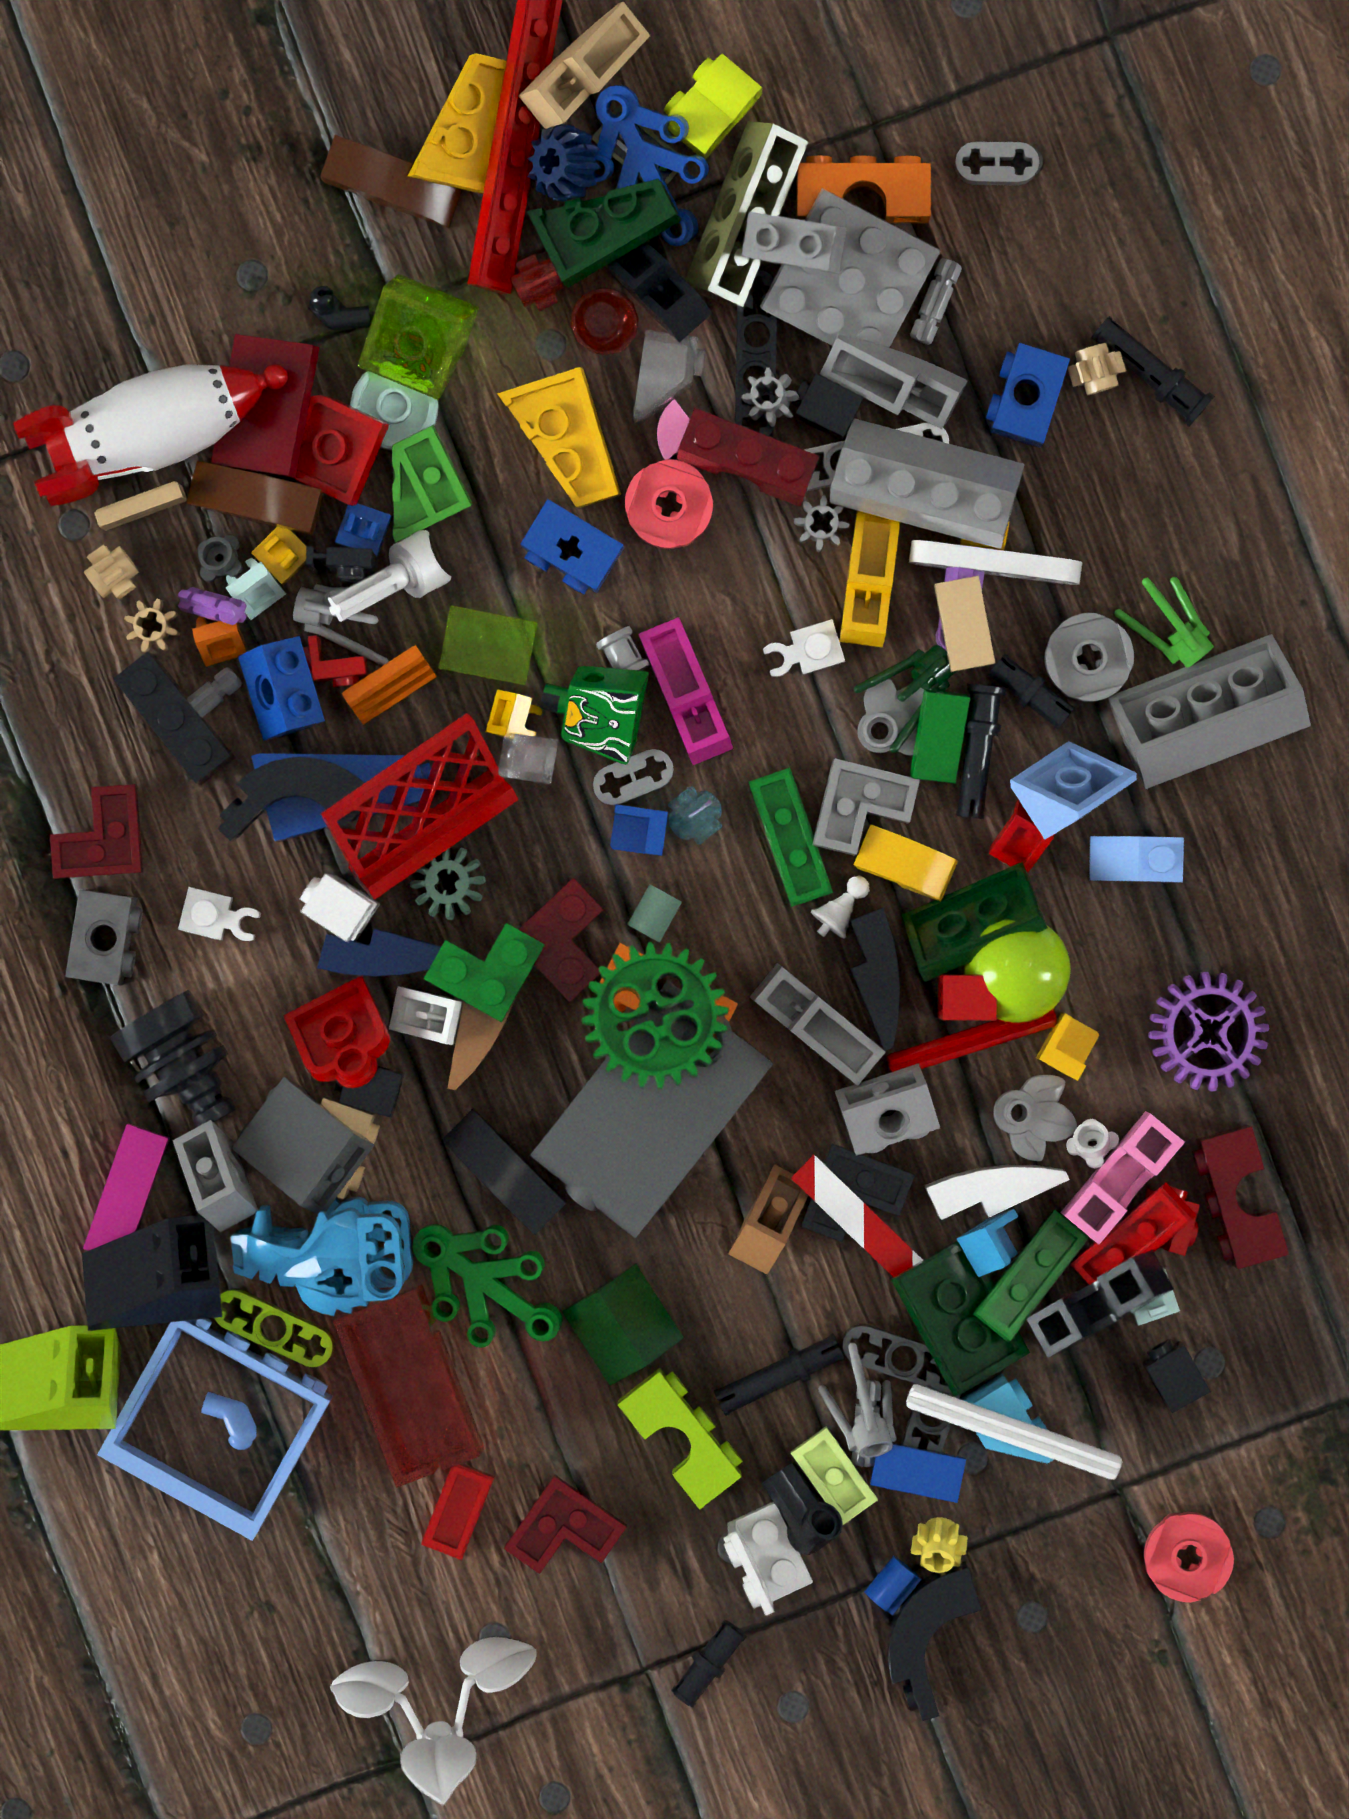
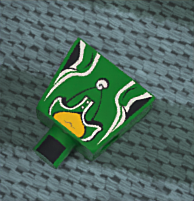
M581 666L577 668L569 688L546 683L540 708L564 714L561 737L564 741L627 765L637 745L649 672Z

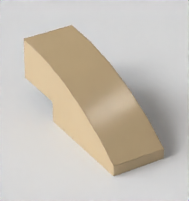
M620 2L557 56L518 97L544 129L563 124L589 95L599 92L650 37V34L624 2Z

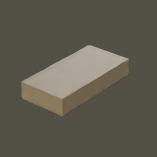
M173 481L99 508L94 514L99 527L106 531L186 502L187 497L183 486Z
M979 576L934 584L950 672L995 664Z

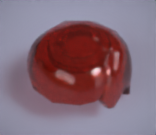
M604 287L590 290L578 299L572 309L571 328L577 342L590 352L598 355L621 353L637 336L639 317L635 305L623 292L616 289Z

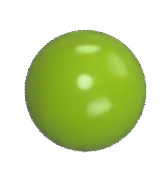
M1003 920L990 925L982 932L980 937L1015 921ZM1049 926L1041 932H1018L1000 937L981 949L972 962L964 965V975L984 976L986 986L992 995L997 998V1019L1013 1023L1035 1020L1050 1012L1064 996L1070 980L1069 955L1061 938Z

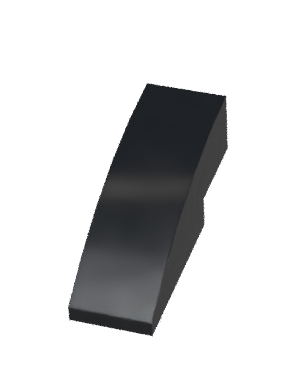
M647 241L605 266L639 304L678 342H681L712 314L699 293L677 274L669 262Z
M881 907L849 921L866 961L849 969L883 1050L886 1051L894 1046L899 1017L900 983L893 935L884 908Z
M474 1108L442 1139L473 1174L534 1235L567 1203V1200Z

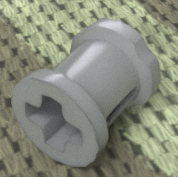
M630 626L624 627L596 643L598 650L604 651L612 668L642 671L651 664L648 659H642L631 638L633 631Z

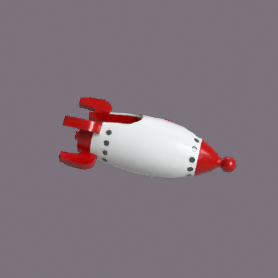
M185 364L151 371L123 381L106 393L91 399L70 412L65 407L59 405L43 407L13 422L18 438H25L29 449L46 444L56 472L35 480V486L40 497H47L50 506L62 505L92 495L99 486V480L135 472L158 470L183 461L215 444L247 415L265 388L268 387L274 390L282 388L287 383L288 375L285 368L278 364L269 365L265 368L263 374H255L246 369L224 365Z

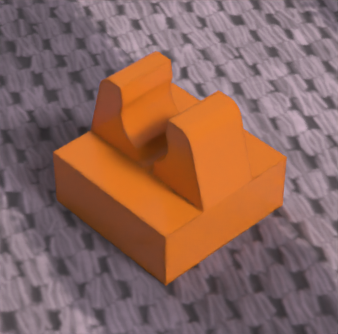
M199 616L197 618L196 628H193L192 631L195 644L206 667L238 658L239 655L247 652L245 640L238 623L230 625L217 621L208 624L204 617Z

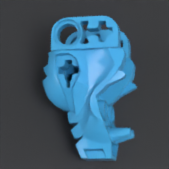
M358 1196L346 1199L340 1203L336 1198L326 1212L321 1211L318 1214L312 1232H308L307 1228L290 1229L272 1226L270 1205H262L260 1210L256 1211L252 1227L236 1230L231 1235L233 1270L235 1274L253 1279L259 1271V1280L270 1284L277 1276L280 1286L294 1287L296 1285L301 1300L310 1309L330 1316H335L337 1309L351 1314L353 1307H367L370 1301H383L393 1298L399 1293L404 1281L407 1280L413 1270L410 1218L405 1207L396 1201L368 1202L365 1198ZM385 1211H391L392 1217L385 1214ZM394 1218H400L401 1224H398ZM387 1231H391L392 1237L387 1238ZM378 1241L384 1242V1246L379 1248ZM387 1254H394L395 1260L391 1258H384V1256ZM381 1267H388L395 1273L396 1277H389L384 1274ZM337 1269H343V1273H337ZM345 1276L352 1277L351 1281H347ZM393 1287V1288H391V1289H389V1290H381V1289H379V1288Z

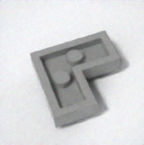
M834 758L812 845L855 856L858 852L867 814L907 824L910 823L920 779H913L912 777Z

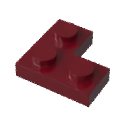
M137 784L91 787L94 831L50 834L53 879L143 873Z
M575 878L571 879L519 928L522 932L545 944L534 965L569 1002L589 985L590 981H593L600 975L599 968L573 942V939L604 910Z
M554 1475L508 1540L504 1550L540 1574L566 1538L602 1563L627 1528V1524L560 1477Z

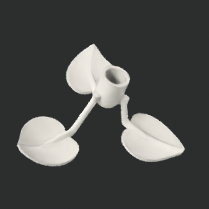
M503 1637L484 1638L471 1644L460 1658L461 1670L469 1676L463 1682L453 1727L446 1722L437 1721L429 1724L425 1730L422 1728L406 1696L401 1694L409 1684L408 1675L402 1668L390 1662L371 1661L351 1667L332 1682L330 1690L333 1692L338 1705L344 1711L360 1718L382 1715L392 1708L394 1701L402 1706L417 1737L416 1740L407 1744L402 1751V1769L419 1790L444 1805L455 1788L470 1774L477 1759L475 1747L471 1742L463 1738L462 1729L471 1687L476 1683L479 1689L488 1693L509 1688L529 1671L536 1660L537 1652L529 1644Z

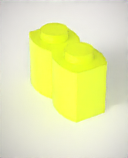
M723 53L715 61L708 57L692 76L697 81L686 94L681 90L678 91L663 110L667 116L680 115L687 120L689 132L681 141L705 160L762 95V87ZM670 121L668 130L678 137L680 126L675 121Z

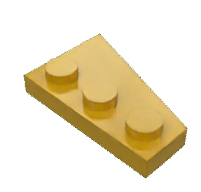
M582 367L497 393L519 422L521 429L528 439L532 441L542 455L547 466L577 508L621 495Z

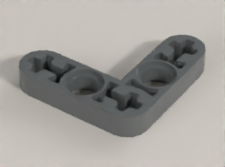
M867 1324L854 1325L845 1332L842 1339V1347L849 1361H851L848 1345L851 1338L859 1339L862 1333L869 1334V1342L882 1347V1338L891 1340L884 1352V1364L875 1363L879 1357L878 1353L865 1350L863 1355L859 1356L862 1367L918 1384L957 1399L960 1398V1395L953 1396L947 1383L939 1382L940 1376L938 1373L926 1369V1378L917 1376L924 1365V1352H930L925 1343ZM900 1346H909L916 1352V1363L909 1370H899L892 1364V1353ZM931 1356L929 1362L937 1365ZM912 1409L901 1445L918 1448L921 1436L912 1435L914 1428L917 1427L926 1434H939L937 1442L928 1438L925 1450L942 1453L951 1423L943 1420L938 1425L928 1426L920 1419V1412Z

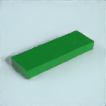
M787 768L749 781L748 784L791 907L833 893L818 847L812 845L814 835L791 769Z
M1056 1210L1051 1211L973 1315L1005 1341H1011L1027 1320L1026 1318L1031 1315L1089 1237Z

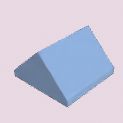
M1068 741L1010 780V787L1043 838L1047 839L1136 781L1137 773Z

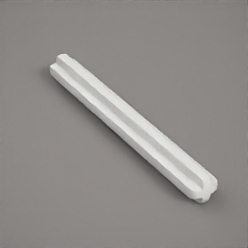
M918 1384L913 1385L909 1391L906 1405L910 1409L1111 1480L1115 1479L1120 1471L1122 1459L1119 1455Z

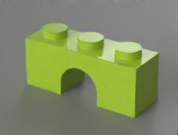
M658 1368L618 1400V1406L644 1439H647L654 1432L664 1427L677 1428L687 1435L691 1443V1450L687 1458L672 1469V1475L700 1510L742 1477L741 1471L737 1466L743 1461L728 1441L720 1445L710 1431L716 1426L700 1406L693 1411L683 1396L688 1393V1390L672 1371L666 1376L661 1368Z

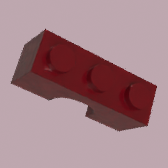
M697 408L693 410L677 454V460L716 475L719 472H728L741 476L758 485L760 492L801 507L820 457Z
M1246 1124L1196 1139L1199 1149L1192 1151V1155L1199 1176L1206 1175L1211 1192L1205 1193L1204 1196L1211 1218L1219 1217L1223 1234L1217 1236V1242L1223 1261L1231 1260L1233 1267L1241 1269L1289 1255L1277 1212L1269 1209L1259 1213H1246L1239 1207L1236 1200V1188L1241 1179L1250 1173L1264 1170L1253 1127Z

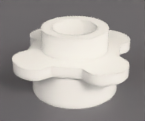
M1087 1119L1076 1128L1073 1138L1068 1139L1066 1148L1070 1155H1079L1085 1159L1088 1167L1099 1168L1104 1164V1157L1112 1149H1116L1119 1145V1137L1115 1132H1108L1106 1127L1097 1120ZM1094 1140L1097 1142L1095 1146H1089L1090 1141Z

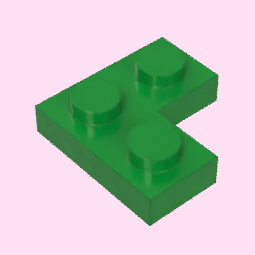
M508 923L504 925L485 961L445 940L424 979L502 1022L545 944Z

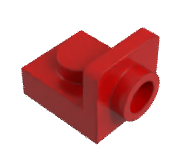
M1018 799L1015 803L1013 815L990 845L989 854L1010 867L1023 862L1029 873L1053 840L1055 834L1044 839Z

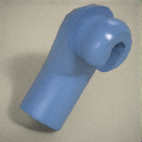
M207 1392L201 1413L223 1419L230 1435L228 1439L230 1445L237 1450L248 1449L256 1438L257 1427L249 1408L243 1402Z

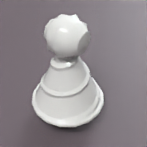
M860 875L850 878L847 883L848 893H843L842 896L829 901L827 904L811 910L812 915L823 923L817 931L821 936L824 937L831 930L839 937L846 938V931L849 927L848 924L853 912L852 907L855 899L864 898L870 891L869 882L866 878Z

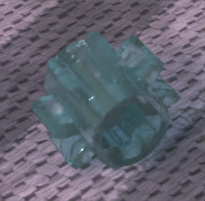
M690 786L668 803L670 809L673 810L668 819L670 828L676 836L683 840L694 838L697 845H699L723 826L718 821L722 814L720 802L708 791L697 793L695 788Z

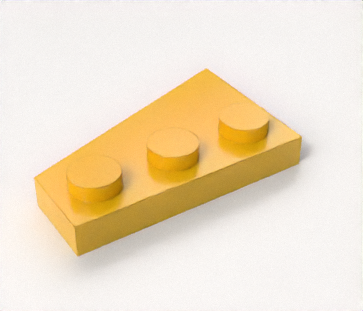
M478 53L469 55L408 174L409 177L483 194L506 67L505 60Z

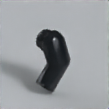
M327 286L316 287L311 292L309 303L311 311L330 330L371 328L369 305L346 308L334 295L333 290Z

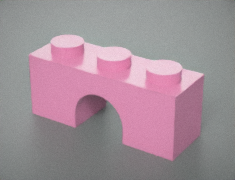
M1145 1111L1122 1138L1117 1148L1113 1149L1106 1157L1104 1164L1096 1169L1060 1213L1097 1244H1100L1128 1211L1126 1208L1137 1192L1150 1178L1157 1176L1185 1142L1151 1113Z

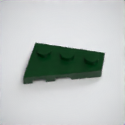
M659 179L610 190L606 196L586 201L578 198L564 202L565 206L546 211L543 208L527 211L561 281L567 288L682 221L665 186Z

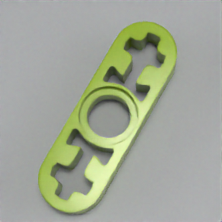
M229 1289L220 1294L222 1317L214 1319L221 1327L308 1367L323 1365L333 1354L334 1339L327 1329L241 1289ZM234 1298H238L241 1300L240 1308L250 1314L254 1312L255 1305L262 1308L263 1311L256 1317L253 1323V1332L245 1329V1325L250 1321L249 1319L236 1316L233 1321L226 1318L227 1310L222 1307L223 1302L230 1303ZM276 1315L284 1320L286 1333L281 1339L270 1340L263 1335L261 1324L265 1317ZM295 1324L303 1327L298 1336L306 1340H310L314 1335H319L322 1338L320 1345L326 1348L325 1353H316L313 1358L305 1355L307 1347L296 1341L293 1344V1350L286 1348L285 1344L291 1339Z

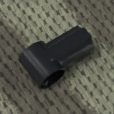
M795 1462L784 1467L761 1483L788 1523L787 1538L790 1545L797 1552L805 1555L816 1553L841 1533L843 1524L839 1512L834 1506L820 1502Z

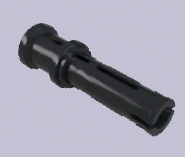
M1110 316L1091 337V339L1096 340L1099 344L1106 343L1110 353L1120 351L1124 365L1155 390L1153 395L1156 396L1155 399L1159 403L1165 401L1185 418L1184 424L1188 427L1194 423L1215 397L1210 392L1204 394L1186 379V372L1183 369L1176 367L1172 370L1142 343L1118 325Z
M967 683L966 690L970 692V703L964 732H968L956 816L969 817L970 801L973 799L971 817L984 819L993 736H998L999 732H1001L1002 725L998 723L1001 696L1006 695L1007 688Z

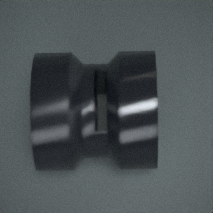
M216 1071L211 1072L177 1093L182 1103L189 1105L193 1109L192 1121L196 1128L209 1120L215 1122L236 1110L231 1098L222 1096L220 1089L222 1082Z

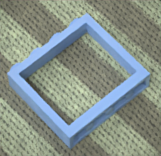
M208 1318L170 1322L116 1420V1429L110 1430L97 1455L253 1541L333 1396L325 1392L328 1385L309 1374H305L301 1379L287 1371L289 1364L283 1359L268 1352L262 1357L249 1350L248 1348L251 1343L245 1338L231 1331H227L224 1336L209 1328L212 1321ZM183 1332L313 1403L312 1408L254 1512L247 1510L123 1441Z

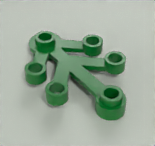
M439 1224L427 1225L416 1234L413 1240V1251L420 1263L430 1267L436 1297L432 1303L431 1311L437 1320L442 1322L451 1321L460 1310V1301L452 1293L450 1268L463 1278L471 1319L467 1338L473 1346L479 1348L488 1346L496 1334V1327L489 1319L485 1294L525 1322V1329L533 1339L544 1342L553 1339L562 1326L563 1319L560 1310L556 1306L546 1302L532 1305L496 1279L517 1275L524 1280L537 1279L545 1267L544 1258L540 1253L526 1251L518 1257L473 1262L460 1252L482 1248L488 1254L495 1255L501 1253L509 1241L508 1232L504 1227L490 1225L483 1231L453 1234L445 1226ZM490 1233L497 1234L501 1238V1245L494 1246L490 1244L487 1235ZM427 1242H437L441 1247V1253L435 1254L430 1252ZM526 1259L533 1260L537 1264V1271L531 1272L526 1270L523 1261ZM439 1302H449L452 1305L453 1311L450 1313L443 1312L439 1307ZM535 1320H545L549 1325V1330L541 1331L537 1329ZM475 1327L485 1328L488 1331L489 1337L485 1339L478 1337L475 1333Z

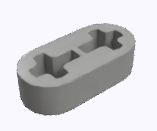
M971 142L961 147L956 155L954 167L959 179L967 184L1018 186L1028 183L1036 175L1039 167V157L1035 149L1027 143ZM976 152L979 153V160L994 161V166H983L980 168L979 173L974 175L971 174L969 166H963L962 161L969 160L970 154ZM1015 153H1023V160L1030 161L1031 166L1025 167L1022 175H1016L1014 167L1000 166V161H1011Z
M646 750L631 756L627 765L616 762L599 770L593 781L594 793L601 802L613 806L625 803L667 785L673 775V763L670 757L661 750ZM654 757L657 763L665 762L667 769L661 772L662 779L660 781L654 782L651 776L636 780L634 773L647 767V758ZM608 773H613L616 779L630 775L633 781L620 788L621 796L613 798L610 792L603 794L600 790V786L606 783L605 775Z

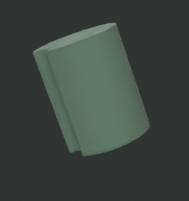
M649 884L627 925L660 942L682 902Z

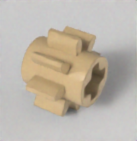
M1106 343L1075 352L1077 363L1068 366L1073 387L1084 385L1087 395L1119 386L1116 375L1126 372L1121 352L1114 351L1109 353Z
M103 544L87 556L92 566L86 569L84 573L102 598L113 592L115 597L120 600L136 588L131 578L137 575L139 570L121 546L110 551Z
M158 598L154 602L153 608H147L143 602L137 601L139 612L135 617H124L127 622L133 624L134 631L126 636L127 640L134 641L141 638L143 640L141 651L144 653L149 652L151 644H158L159 648L167 651L168 647L165 640L169 635H180V632L171 628L170 622L178 616L177 612L169 611L166 614L162 613L163 601ZM154 614H156V621L162 624V630L160 632L153 631L149 638L148 631L142 628V623L144 620L151 621Z

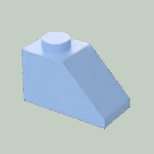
M1090 836L1089 880L1183 882L1184 837Z

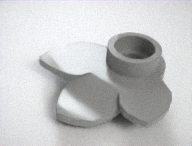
M890 678L867 689L863 698L866 714L861 718L857 729L861 744L867 750L874 753L890 751L891 745L921 705L924 689L920 688L903 702L898 700V695L905 688L897 691ZM875 723H883L887 727L888 733L884 739L878 740L872 736L871 728ZM917 727L898 752L909 756L913 755Z
M1050 1074L1032 1076L1023 1084L1020 1090H1009L999 1096L995 1102L993 1109L994 1120L1001 1130L1009 1133L1012 1149L1022 1158L1042 1161L1045 1155L1046 1141L1056 1142L1065 1140L1077 1128L1073 1114L1064 1105L1058 1103L1066 1083L1059 1076ZM1019 1104L1022 1108V1116L1018 1120H1014L1011 1116V1110L1015 1105Z

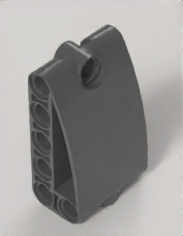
M667 980L658 993L664 998L671 999L677 997L682 990ZM687 1000L663 1011H658L655 1005H651L648 1007V1014L643 1018L637 1019L630 1028L646 1021H653L655 1027L661 1026L663 1016L692 1008L694 1004L691 1000ZM724 1016L716 1018L717 1022L728 1027L726 1033L716 1034L718 1041L722 1044L721 1049L712 1050L707 1048L706 1053L710 1056L712 1063L708 1066L697 1060L694 1064L697 1068L698 1076L693 1078L685 1070L682 1071L680 1086H676L671 1077L667 1076L664 1079L663 1088L658 1090L655 1079L648 1077L646 1085L642 1089L639 1088L638 1075L632 1074L629 1080L623 1083L621 1082L623 1068L618 1066L610 1073L606 1071L607 1064L611 1059L607 1056L530 1155L566 1184L567 1193L575 1202L590 1211H601L634 1238L640 1234L773 1064L771 1060L752 1045L732 1032L730 1023ZM678 1019L671 1025L673 1036L680 1041H689L697 1034L696 1026L689 1019ZM637 1033L629 1039L628 1046L635 1055L645 1056L654 1049V1042L647 1034Z

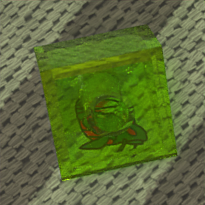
M398 274L383 287L357 367L439 400L466 348L479 307Z

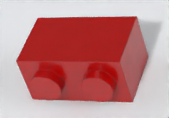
M942 974L938 976L939 1019L997 1020V998L989 991L983 975Z

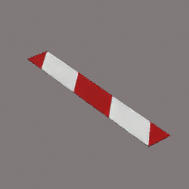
M814 1154L791 1177L805 1193L893 1277L923 1260Z

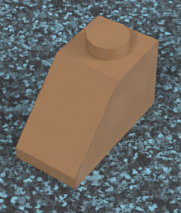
M775 1164L728 1253L732 1257L767 1275L786 1245L808 1197V1194L791 1179L794 1174Z

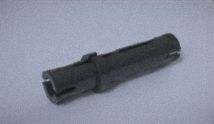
M831 1334L829 1337L800 1351L794 1348L788 1351L789 1356L720 1389H715V1396L720 1402L736 1395L734 1398L719 1404L725 1416L800 1379L804 1383L811 1379L810 1374L840 1360H845L843 1351L840 1348L823 1355L824 1352L839 1346L835 1335Z

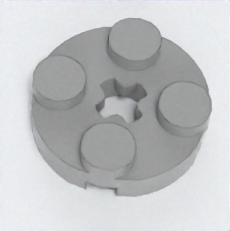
M1097 613L1078 614L1062 622L1050 635L1044 654L1046 672L1052 684L1064 696L1082 702L1100 701L1118 692L1127 681L1134 664L1133 645L1125 629L1113 620ZM1089 645L1092 651H1100L1101 659L1095 662L1096 669L1088 670L1085 664L1079 665L1077 662V656L1082 654V646Z

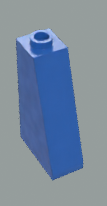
M259 753L252 755L251 758L254 769L284 758L309 757L321 759L350 771L366 783L405 755ZM430 763L419 764L413 778L428 779L431 771ZM389 785L381 790L376 803L391 804L397 786ZM409 787L403 805L410 806L419 803L424 789ZM290 797L274 803L266 810L274 840L281 842L327 829L328 827L321 816V813L326 809L316 801L305 797ZM373 812V813H372V816L378 815V814H381V813H374V812Z

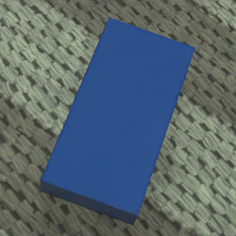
M892 1443L893 1447L889 1452L875 1457L870 1485L958 1503L966 1458Z

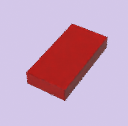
M454 1460L421 1545L462 1560L495 1476Z

